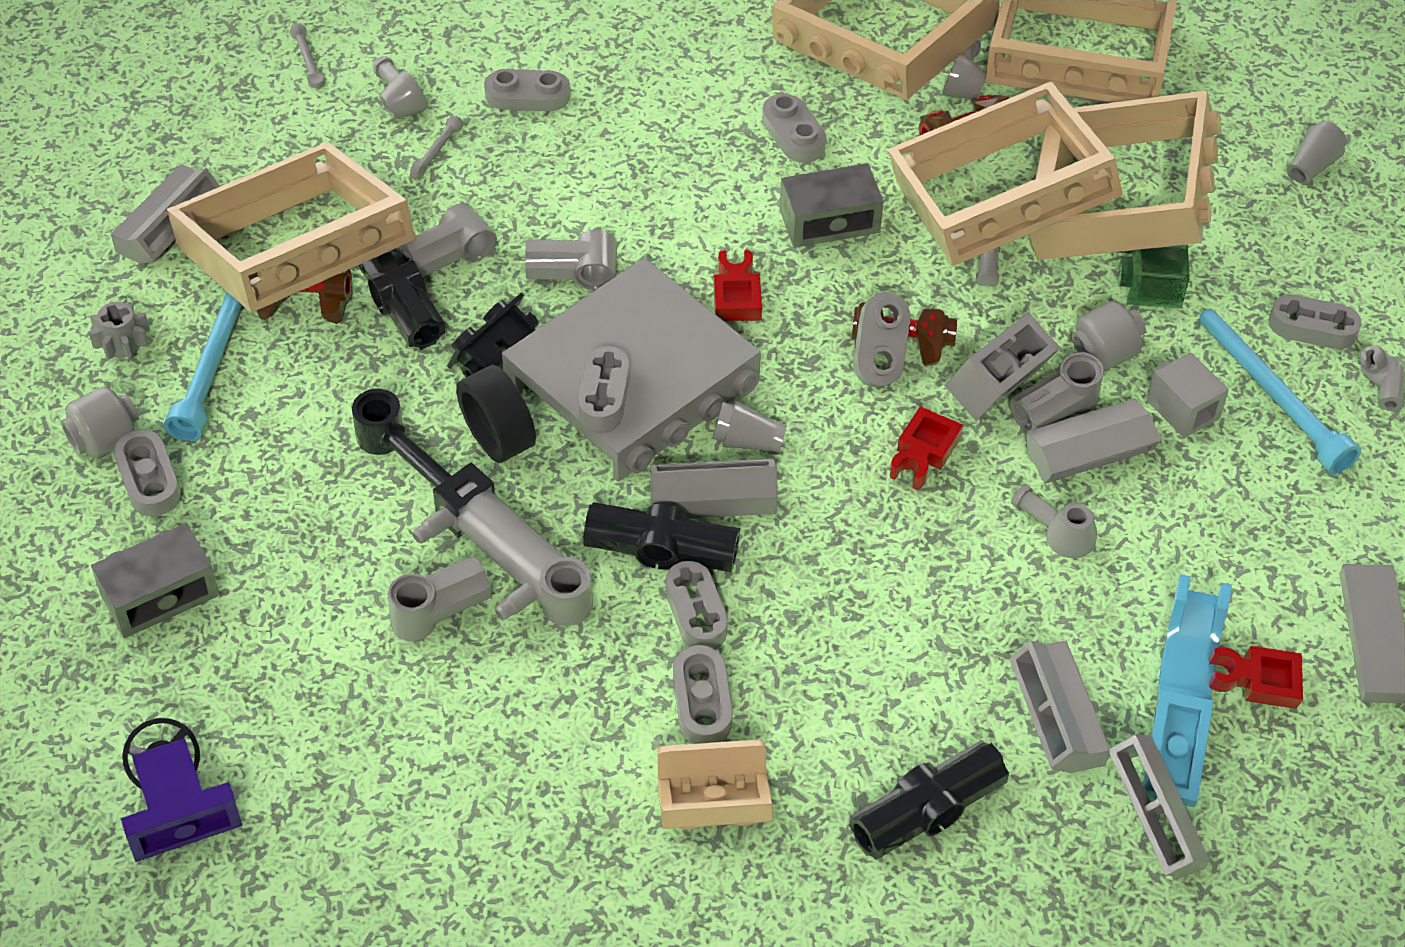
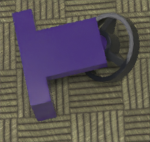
M154 718L141 723L129 734L122 753L124 770L131 782L142 789L148 808L120 818L135 863L243 826L229 782L202 791L196 773L200 762V748L195 735L186 725L171 718ZM165 723L180 728L170 741L156 740L147 749L131 746L134 737L148 726ZM186 735L189 736L194 747V762L185 739ZM128 754L132 755L138 779L130 769Z

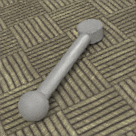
M296 23L290 28V34L297 40L309 72L307 77L308 85L315 89L321 88L325 84V78L322 73L317 72L305 39L306 27L303 24Z
M451 116L447 119L445 130L423 158L412 164L410 169L411 178L417 180L422 178L426 172V167L449 137L462 129L463 122L461 118Z

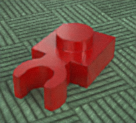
M720 250L719 274H714L713 292L715 315L723 321H762L760 273L752 274L753 254L750 250H744V260L738 264L727 260L726 250Z
M920 406L898 439L897 451L899 453L891 461L890 478L895 480L901 471L912 470L915 472L912 488L916 490L921 489L926 483L929 465L939 470L942 469L960 441L964 425Z
M1250 646L1244 658H1242L1233 649L1218 647L1213 650L1209 657V664L1221 665L1229 672V674L1214 673L1209 681V688L1215 691L1228 692L1235 687L1245 688V701L1293 709H1297L1303 701L1302 653Z

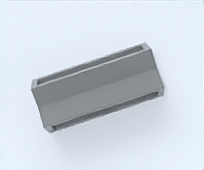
M180 164L111 233L115 252L139 264L155 261L175 240L167 209L221 186L207 168L194 170Z
M1136 399L1026 431L1027 455L1037 467L1044 484L1152 451L1162 441L1150 413Z
M774 459L650 465L652 505L661 503L676 506L683 510L688 518L776 514L777 467Z
M1067 640L1051 644L1030 641L1010 657L1009 660L1050 768L1074 773L1106 766L1109 756L1108 750L1110 748Z
M1136 734L1109 749L1108 751L1165 875L1172 876L1173 880L1205 869L1210 860L1152 735ZM1139 756L1158 799L1150 802L1131 758ZM1160 814H1166L1186 858L1177 861L1157 817Z

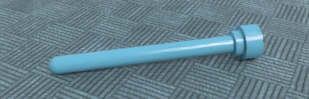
M228 292L225 295L185 398L171 405L164 421L165 431L174 439L198 441L206 426L207 416L203 404L242 306Z
M1206 309L1200 314V323L1316 444L1317 460L1331 475L1351 467L1357 461L1361 454V448L1348 434H1340L1336 430L1330 431L1214 310Z

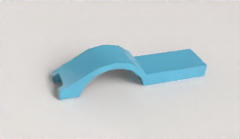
M1180 574L1162 656L1157 703L1151 735L1183 804L1195 808L1198 802L1213 708L1212 689L1209 688V681L1214 675L1215 665L1209 664V657L1213 650L1219 647L1228 612L1232 585L1221 583L1218 596L1188 590L1191 576ZM1145 771L1143 787L1147 796L1158 799Z

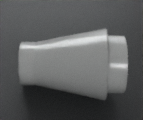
M1322 121L1317 125L1309 127L1293 161L1287 167L1288 176L1303 185H1307L1316 175L1341 158L1345 153V146L1347 144V137L1342 129L1327 121Z
M735 401L734 405L723 402L712 439L723 442L722 447L767 450L779 453L787 425L777 423L738 401Z

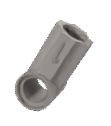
M459 203L446 210L439 221V225L416 235V240L400 246L399 252L405 262L413 261L422 277H425L461 258L468 263H473L480 260L478 256L481 258L488 256L496 246L497 236L471 205Z
M588 230L582 233L577 240L528 239L526 240L525 251L526 279L575 280L583 289L594 290V286H597L596 289L616 277L618 245L616 238L603 230Z
M1085 352L1068 355L1062 361L1059 371L1011 398L1009 408L1014 415L1015 422L1026 432L1059 422L1072 413L1083 414L1093 410L1099 401L1104 375L1103 365L1100 360Z
M469 557L426 577L420 574H406L398 577L392 582L388 592L392 631L399 638L406 641L421 640L433 632L436 622L492 598V587L487 579L485 569L477 558L472 559Z

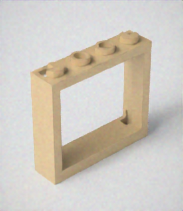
M778 0L771 6L774 39L794 50L905 100L912 97L954 61L958 53L962 54L996 25L999 14V0H920L951 15L905 54H902L814 15L832 0ZM899 80H901V85H898L896 83Z
M1002 0L990 44L985 82L1031 90L1051 81L1062 95L1111 103L1160 97L1177 0H1168V2L1158 0ZM1017 9L1158 30L1153 61L1011 40L1010 36ZM1006 54L1011 55V56H1010L1011 58H1007V57H1005V55H1006ZM1141 76H1147L1150 78L1149 80L1141 79Z
M1051 81L887 149L898 186L952 266L1123 195L1115 157ZM1046 94L1049 102H1046L1044 99L1039 100L1037 102L1035 101V99L1042 97ZM1049 125L1054 127L1061 136L1063 143L1078 160L1076 163L944 217L922 185V182L1043 133L1046 126ZM909 152V155L902 156V154ZM962 228L961 231L956 232V233H953L954 231L959 230V229Z
M1208 91L1075 107V111L1106 147L1193 137L1185 201L1183 203L1072 215L1029 234L1036 259L1045 260L1202 243L1204 224L1211 222V204L1207 193H1214L1215 190L1214 172L1211 164L1218 162V147L1214 135L1221 134V116L1217 111H1212ZM1052 125L1045 128L1036 179L1072 164L1073 154L1063 143L1061 136Z
M329 142L167 209L178 249L251 313L416 240L407 199ZM325 154L327 164L321 161L315 163V158ZM331 190L357 209L353 213L242 261L235 258L216 241V239ZM258 273L257 277L249 280V275Z

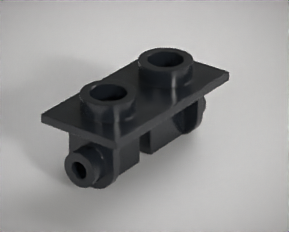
M520 293L508 304L503 299L500 300L483 317L486 323L481 328L475 331L472 327H469L461 333L451 345L455 352L446 367L451 369L460 362L463 365L461 370L465 377L492 364L498 367L503 362V351L496 344L500 343L507 350L534 332L535 328L539 325L537 318L531 312L526 311L523 313L518 308L524 295Z

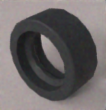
M492 364L457 383L456 395L464 420L473 437L493 461L502 463L535 446L536 431L528 406L514 382L501 368Z

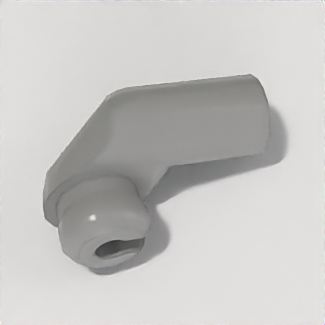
M1379 346L1365 348L1359 356L1361 371L1380 389L1379 408L1392 412L1400 411L1403 407L1405 390V370L1396 359L1385 353Z

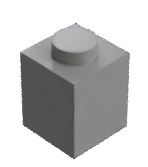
M1190 352L1175 361L1168 360L1153 372L1147 402L1183 438L1221 418L1229 389L1194 354Z

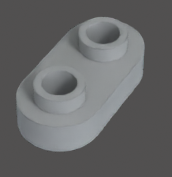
M500 69L489 74L484 81L486 101L492 107L502 110L555 111L566 106L571 97L568 78L564 74L553 70Z
M781 93L769 97L764 102L762 109L763 125L789 159L808 163L819 159L824 154L826 133L800 98L791 94Z
M881 292L874 295L864 303L860 312L853 367L858 379L870 387H884L893 383L900 377L904 368L910 325V310L905 300L895 293ZM882 308H889L893 312V323L883 321L881 318ZM876 354H882L886 357L888 361L886 370L876 367L874 363Z
M148 429L132 430L120 437L114 446V456L132 507L140 514L146 516H159L171 511L178 504L181 492L162 438L156 432ZM148 457V458H144V459H141V460H139L138 462H136V460H137L138 458ZM154 493H160V494L155 495V496H150L151 494H154Z
M694 645L687 647L678 653L673 662V685L680 730L683 736L694 744L721 742L731 731L733 713L724 659L718 651L708 646ZM695 674H703L707 679L694 681L690 677ZM702 718H709L714 721V724L705 726L698 724L697 721Z

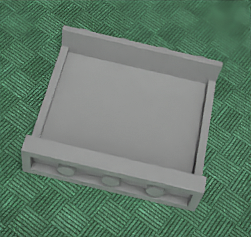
M645 257L502 353L503 371L511 378L518 390L520 391L528 386L613 460V478L617 482L632 472H642L651 463L653 457L666 447H676L686 438L689 431L702 421L709 422L719 415L723 402L729 403L738 395L743 397L751 393L760 379L761 351ZM602 346H613L624 351L629 358V386L623 418L614 430L596 433L587 430L579 421L578 395L588 354ZM605 367L604 372L601 373V379L609 380L611 367ZM599 398L597 409L594 411H603V408L607 405V399Z

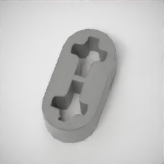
M1284 295L1276 299L1269 316V326L1278 336L1332 349H1345L1352 346L1357 339L1362 325L1361 317L1351 307L1299 295ZM1288 314L1295 315V320L1288 319ZM1334 323L1342 325V330L1335 329Z
M602 346L594 349L586 358L578 395V410L580 423L589 431L604 433L614 430L623 418L629 386V358L619 348ZM605 367L612 368L609 380L601 379V373L604 372ZM599 398L607 399V405H605L603 411H594L597 409Z
M683 561L673 565L666 576V597L683 641L688 647L704 645L718 649L726 640L728 620L710 572L705 566L694 561ZM689 580L692 586H697L696 598H690L687 588L681 586L682 581ZM702 613L705 623L708 626H713L711 632L704 633L701 627H696L697 614Z

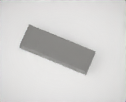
M1343 564L1339 576L1361 702L1405 704V622L1394 565Z

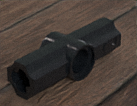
M397 248L358 265L368 281L369 291L376 307H382L379 309L382 316L389 314L409 347H418L422 350L433 346L446 333L442 317L427 296V289L418 267L413 261L405 262Z
M593 502L592 505H589L586 515L583 546L635 555L642 565L655 568L657 564L658 569L670 570L673 565L683 561H694L709 569L732 572L737 556L740 528L688 519L683 510L670 504L658 503L651 505L646 511Z
M980 740L936 767L929 762L914 767L899 780L894 791L850 816L849 827L854 834L856 843L866 856H871L877 860L923 832L928 836L940 833L942 831L941 825L944 829L950 827L961 817L965 807L1008 782L1009 772L1004 764L1003 756L992 743L987 744Z

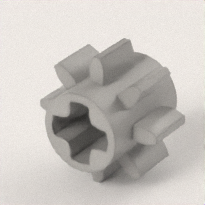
M123 302L108 303L98 311L97 315L90 316L93 329L88 333L93 349L103 347L106 359L110 360L112 357H127L130 359L139 350L140 346H148L146 332L150 328L146 313L135 314L131 302L127 304Z

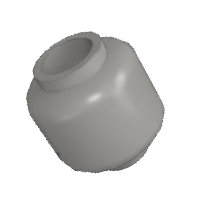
M1110 301L1078 318L1076 331L1072 333V341L1077 353L1085 352L1095 356L1102 363L1103 369L1108 370L1137 356L1141 352V335L1146 333V327L1136 309L1128 310L1123 304L1117 301Z
M100 387L68 403L65 408L66 418L60 422L69 443L78 455L86 453L91 458L98 459L112 453L117 440L134 430L133 422L139 420V415L128 395L123 394L118 397L110 388Z

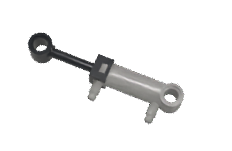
M379 388L369 389L360 393L354 399L351 408L356 440L359 447L365 452L374 455H383L396 451L435 487L433 489L435 513L413 530L412 535L418 543L423 544L447 528L458 538L465 534L521 585L496 606L495 613L501 620H506L513 614H518L535 600L542 604L543 613L547 619L556 625H577L590 615L593 606L592 578L590 569L584 562L577 558L565 557L495 495L494 482L472 462L453 475L439 465L405 434L400 401L394 393Z

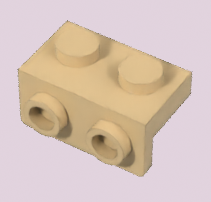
M763 740L668 745L657 748L658 794L663 829L679 828L693 830L701 826L731 824L749 826L754 823L772 822V799L766 774V747Z

